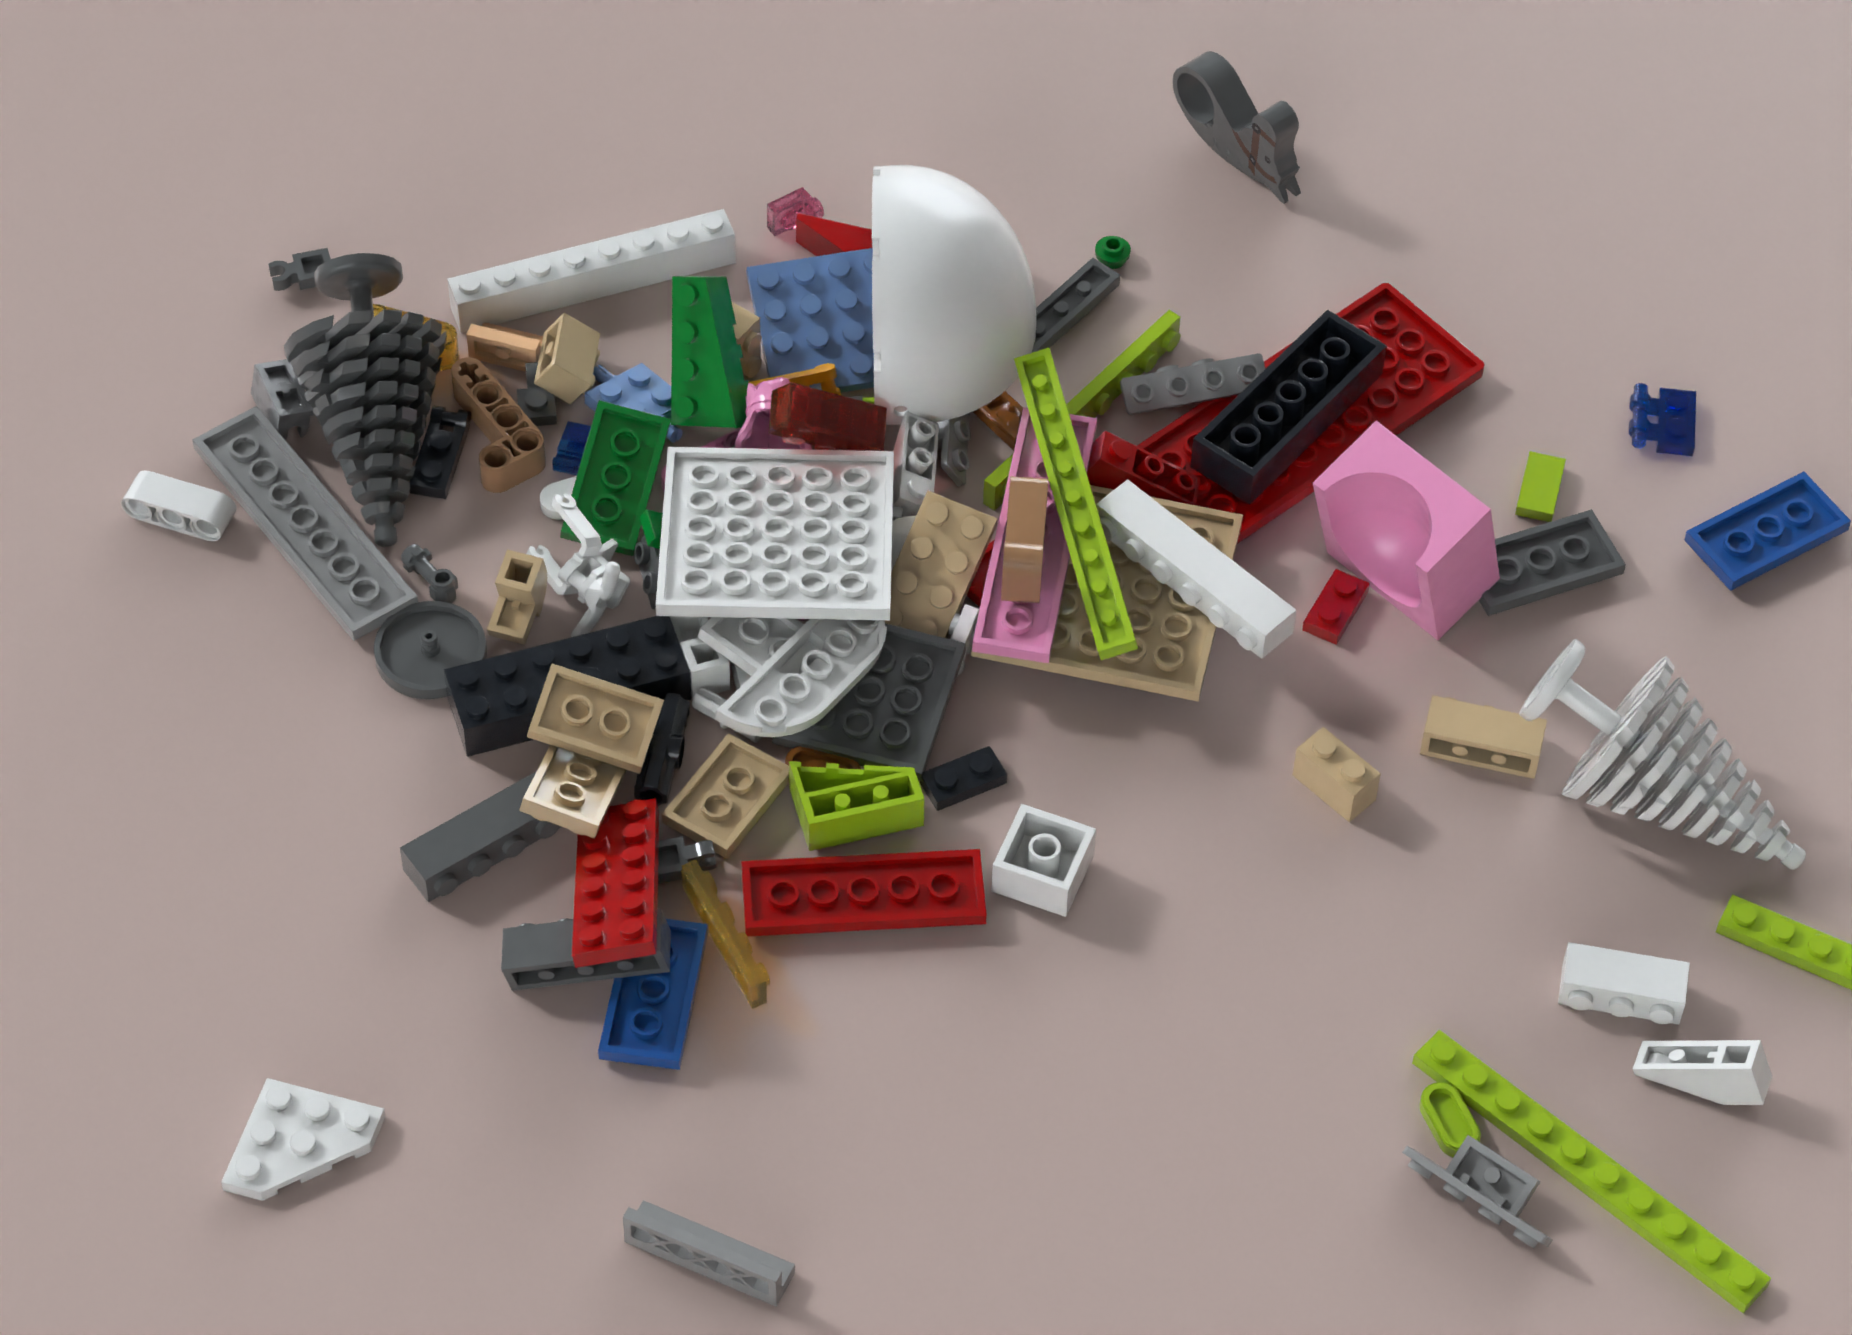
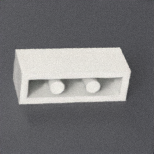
M1568 942L1562 965L1558 1004L1570 1006L1576 1010L1589 1009L1611 1013L1617 1017L1631 1016L1648 1019L1658 1024L1672 1023L1679 1025L1686 1004L1690 962Z

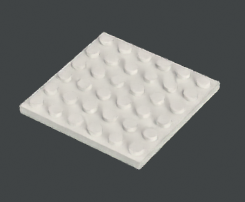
M668 447L656 593V616L890 621L894 451Z

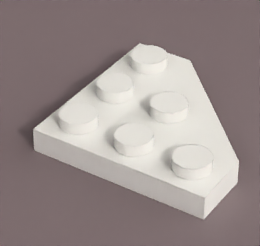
M267 1078L221 1181L223 1191L264 1201L277 1195V1190L297 1180L303 1183L332 1170V1165L353 1155L356 1159L371 1152L385 1119L384 1108Z

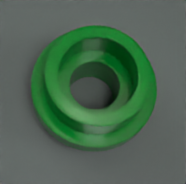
M1106 236L1096 243V258L1110 269L1122 267L1130 257L1131 247L1121 237Z

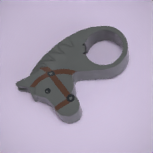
M1212 51L1201 54L1175 70L1172 82L1177 102L1191 126L1213 151L1245 175L1265 184L1283 204L1288 202L1286 189L1295 196L1301 194L1295 177L1300 166L1297 164L1294 152V141L1299 129V121L1295 111L1287 102L1279 101L1258 113L1232 65L1224 57Z

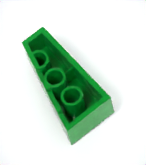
M672 276L671 425L742 428L747 418L745 396H747L748 380H744L740 361L743 358L741 344L736 342L733 327L736 324L726 276Z

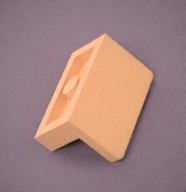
M486 322L482 326L471 324L466 334L468 356L479 361L526 372L525 363H534L539 360L543 336Z

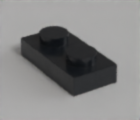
M987 746L924 771L920 784L935 809L939 811L1006 784L1007 773L991 747Z

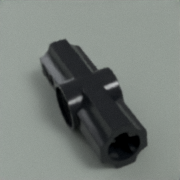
M666 693L662 697H657L664 700L641 772L637 774L636 785L634 786V799L649 800L656 798L658 807L661 804L668 803L675 770H680L685 746L684 732L690 714V702L683 699L680 694Z

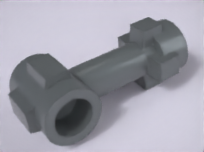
M417 544L408 546L401 555L403 567L408 573L415 571L424 577L430 584V597L434 601L452 604L456 600L457 577L448 569L437 570L429 562L432 559V554L427 548L422 549Z

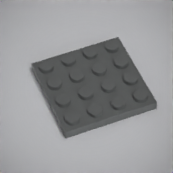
M885 623V627H887L885 642L878 660L869 672L816 724L792 735L772 737V743L789 748L801 746L852 759L863 767L864 765L913 767L918 781H922V774L926 770L966 652V643Z

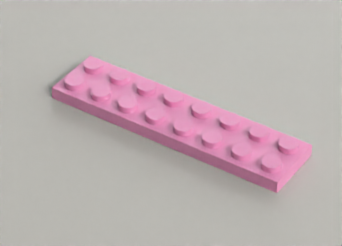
M1023 407L973 637L972 652L1049 663L1070 561L1069 549L1049 480L1040 603L1001 601L1010 476L1048 479L1029 410ZM1069 414L1087 472L1096 433L1097 418Z

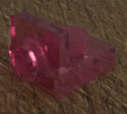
M801 187L767 204V228L774 236L787 230H793L796 228L798 213L822 218L824 216L823 206L816 197L812 198L804 187Z

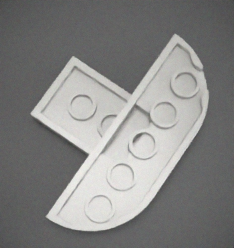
M711 617L700 628L698 638L751 675L717 709L715 720L736 732L761 737L787 736L810 728L820 721L875 665L885 642L887 632L885 621L809 619L803 624L797 619Z

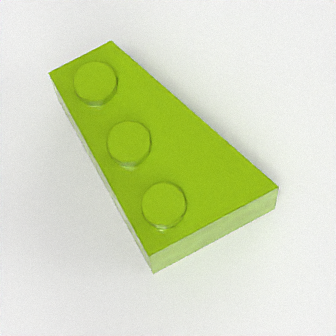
M789 761V789L809 851L924 826L925 799L913 767L864 765L863 770L839 768V764L826 763V768L801 766V762Z

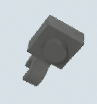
M538 362L525 363L527 389H517L518 406L535 426L557 424L554 395L534 384Z
M683 836L659 841L658 884L690 878L689 868H695L700 871L717 868L713 842L711 840L701 841L688 846L684 845Z

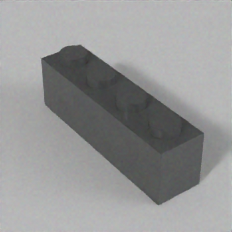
M536 772L400 847L404 872L428 902L439 896L450 894L458 885L473 877L485 874L492 866L506 858L517 856L527 846L540 839L551 837L562 827L548 821L537 820L531 815L519 811L523 797Z
M657 909V948L655 955L575 968L572 958L573 919L565 918L557 922L543 924L524 923L518 927L503 928L501 970L512 991L670 972L671 930L661 909Z

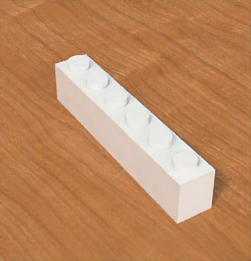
M1128 479L1096 504L1106 540L1112 541L1125 552L1129 559L1139 562L1149 570L1157 581L1167 584L1176 591L1185 603L1195 606L1208 616L1209 620L1216 627L1223 628L1231 634L1244 649L1251 650L1263 659L1293 634L1296 617L1295 608Z

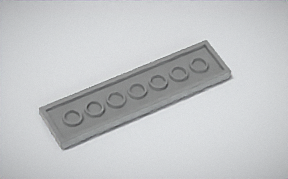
M257 406L192 439L195 451L353 641L380 627L391 615L411 604L418 603V598L414 591Z

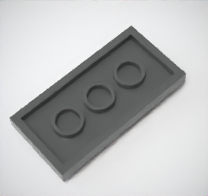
M1591 509L1495 539L1500 579L1482 594L1479 602L1486 614L1490 616L1624 574L1626 564Z

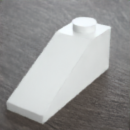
M1761 1040L1642 1041L1633 1066V1072L1636 1076L1722 1105H1763L1772 1079Z

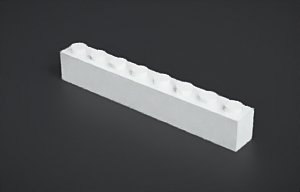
M721 209L448 278L450 308L460 333L468 332L471 324L482 326L485 322L499 324L671 280L672 276H687L736 263L735 233L725 210Z

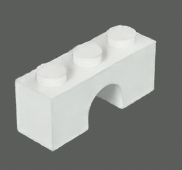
M670 616L691 672L692 697L700 688H706L713 693L730 690L728 659L698 638L700 628L708 621V617Z

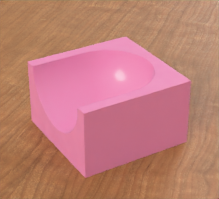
M1375 421L1313 482L1327 553L1358 578L1369 582L1373 590L1437 641L1482 597L1485 591L1489 590L1500 579L1491 509L1378 421Z

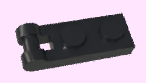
M436 405L432 407L430 422L415 464L414 475L409 482L410 494L440 499L447 498L470 428L471 411L459 409L456 413L446 411V407ZM444 425L454 427L453 432L443 430Z

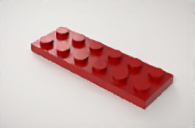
M656 798L632 800L626 804L610 806L595 839L577 834L572 958L575 968L656 954L659 808Z
M980 849L741 861L745 937L986 924L987 913Z

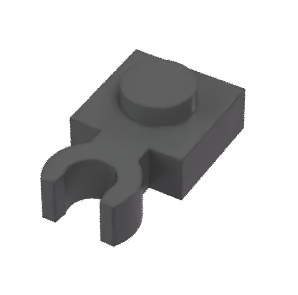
M328 248L292 254L293 262L291 263L285 261L269 263V272L272 277L274 290H285L293 283H299L300 290L316 287L314 272L319 265L331 259Z

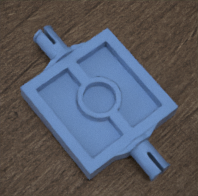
M643 363L619 375L611 374L602 365L594 367L593 375L601 384L585 392V404L594 412L600 400L671 419V386ZM670 423L667 438L675 443L676 440L678 441L682 437L683 431Z

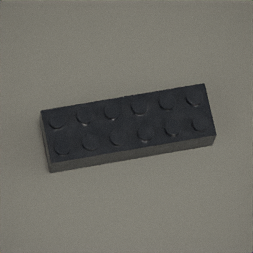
M1327 309L1193 438L1190 467L1250 505L1382 375L1387 345Z
M654 616L444 669L447 698L467 757L534 740L528 738L527 734L551 664L559 665L656 698L662 697L666 693L680 694L687 701L692 700L691 672L670 616Z

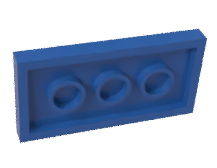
M1803 471L1687 530L1684 541L1725 586L1732 591L1848 531L1851 520Z
M666 919L671 930L670 972L614 978L598 1049L600 1060L680 1070L708 937V924Z

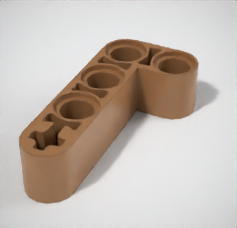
M472 357L457 360L451 368L454 398L463 410L471 411V419L491 442L479 453L480 476L483 488L489 492L502 493L541 473L546 466L544 437L540 430L482 362Z
M1010 476L1001 601L1040 603L1048 479Z

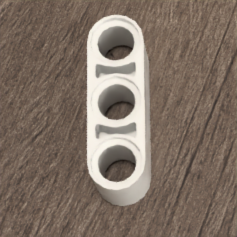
M146 470L140 471L121 501L123 510L135 519L207 541H218L221 538L237 508L235 502L224 493Z

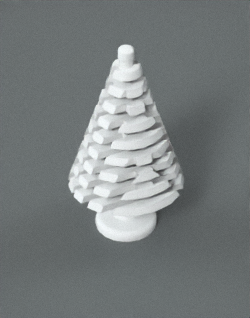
M1574 639L1552 663L1522 706L1519 715L1525 720L1532 721L1537 719L1554 699H1558L1600 730L1591 742V747L1583 754L1575 767L1576 769L1567 780V785L1563 788V796L1576 800L1592 786L1589 792L1590 795L1586 800L1587 804L1596 807L1603 806L1616 794L1612 801L1613 805L1610 807L1611 812L1624 815L1630 808L1633 809L1639 803L1635 811L1637 814L1634 817L1643 821H1651L1666 807L1667 809L1660 817L1658 827L1667 830L1675 829L1691 813L1690 819L1684 825L1682 835L1697 838L1718 817L1712 826L1713 829L1708 833L1707 842L1717 846L1719 844L1722 845L1738 828L1740 831L1735 836L1736 839L1732 842L1730 850L1745 853L1757 841L1760 845L1759 849L1755 852L1754 858L1768 861L1775 855L1781 860L1782 864L1792 870L1798 868L1804 862L1806 852L1797 844H1792L1786 840L1790 829L1783 820H1780L1772 829L1767 827L1774 816V808L1769 800H1765L1752 814L1750 813V810L1756 803L1755 800L1761 792V788L1755 780L1751 783L1748 781L1737 792L1734 799H1731L1740 786V782L1744 779L1747 769L1738 758L1722 772L1725 763L1730 758L1732 747L1723 738L1709 750L1716 737V730L1718 728L1709 718L1694 728L1702 716L1701 712L1704 710L1695 697L1690 703L1688 701L1679 709L1687 697L1686 693L1689 691V687L1682 677L1680 679L1678 677L1667 687L1675 668L1668 657L1665 656L1660 659L1641 678L1614 711L1571 679L1585 655V646L1577 639Z

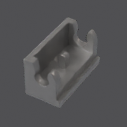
M287 359L255 364L251 395L258 409L285 440L288 437V430L294 426H298L297 431L300 437H304L308 432L310 416H314V412L312 410L313 407L308 403L304 395L305 389L300 386L291 362L289 363Z

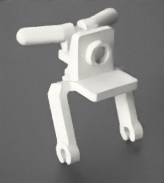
M565 493L562 499L560 495L556 494L551 505L581 541L579 552L574 553L573 557L562 568L552 558L549 550L542 545H539L537 550L530 546L526 554L544 559L547 569V581L557 594L568 595L578 593V600L583 604L586 603L589 607L571 633V637L590 633L603 615L606 607L613 609L619 605L630 583V578L620 571V566L617 562H610L618 543L611 539L602 544L599 534L576 506L575 499Z

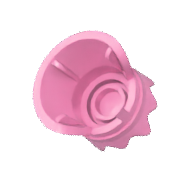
M783 377L763 381L756 386L748 383L747 396H745L747 418L735 441V448L812 450L806 423L809 420L814 394H810L807 397L805 388L800 389L797 385Z

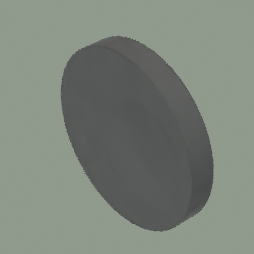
M424 601L411 604L386 619L377 632L374 642V654L380 676L392 689L412 698L438 699L447 697L444 669L486 659L487 646L484 630L479 621L470 612L448 602Z

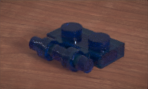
M1638 383L1634 385L1633 394L1629 399V409L1633 412V418L1629 421L1628 434L1632 437V446L1643 448L1646 446V440L1656 441V453L1693 457L1695 449L1696 391L1660 387L1658 397L1651 398L1646 384ZM1647 415L1657 416V423H1651L1647 419Z

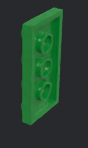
M599 400L571 496L575 499L578 509L599 534L602 544L614 539L618 543L615 552L634 556L635 546L642 527L639 517L648 506L671 419ZM564 521L560 538L581 543Z

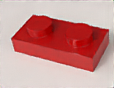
M1335 569L1303 621L1302 631L1337 645L1368 594L1370 583Z

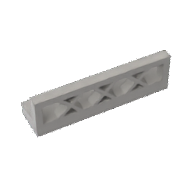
M644 1200L638 1210L628 1207L623 1216L624 1241L776 1307L795 1274V1264Z

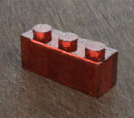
M790 382L772 391L768 434L782 437V441L788 444L806 443L813 445L815 450L884 451L887 408Z

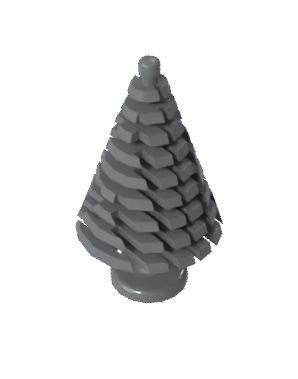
M348 254L330 259L319 265L314 272L317 289L327 297L349 300L351 312L334 325V315L313 321L293 332L284 345V351L288 362H291L300 386L307 391L304 395L308 403L313 407L312 410L322 427L328 444L330 445L333 442V456L336 462L339 460L347 484L353 486L351 491L355 501L363 505L361 514L365 522L370 525L375 524V543L381 547H389L397 542V530L394 524L400 522L404 516L405 505L402 502L409 495L410 483L408 481L413 477L415 466H412V463L419 455L421 447L420 438L425 431V418L430 410L431 396L436 385L435 379L442 362L440 355L445 350L447 342V332L445 331L441 334L442 324L432 318L423 324L424 315L407 312L402 316V310L384 309L374 317L372 299L384 296L397 289L403 280L402 265L395 258L382 254Z

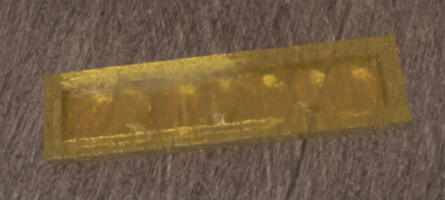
M697 860L681 865L682 887L704 924H708L709 935L751 1008L753 1009L767 1003V986L770 985L768 972L762 962L756 964L751 955L753 953L752 946L747 935L744 932L738 933L735 928V918L729 904L726 901L721 903L717 897V886L709 871L704 873Z

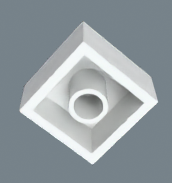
M1021 804L993 863L991 892L1066 917L1093 859L1096 828Z

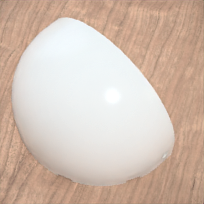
M914 165L874 166L872 182V321L875 425H901L906 411L934 423L963 416L990 403L1010 387L1019 376L1014 358L1032 353L1036 338V301L1028 260L1015 232L1007 220L984 195L966 182L942 171ZM897 406H905L907 410L904 412H898L894 408Z

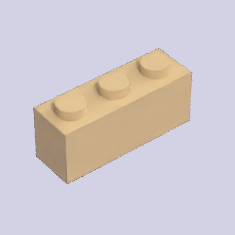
M1432 695L1420 754L1535 779L1547 719L1537 718L1528 721L1521 717L1519 713L1496 709L1489 705L1481 706L1458 701L1451 697L1444 698Z

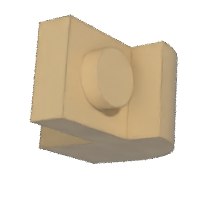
M507 549L495 581L499 597L487 631L489 636L525 645L535 616L540 617L547 588V569L543 558Z

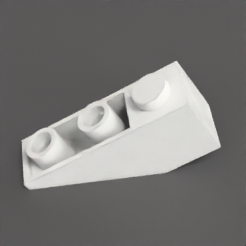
M907 411L903 416L893 450V506L903 507V517L916 516L927 490L934 492L939 424Z

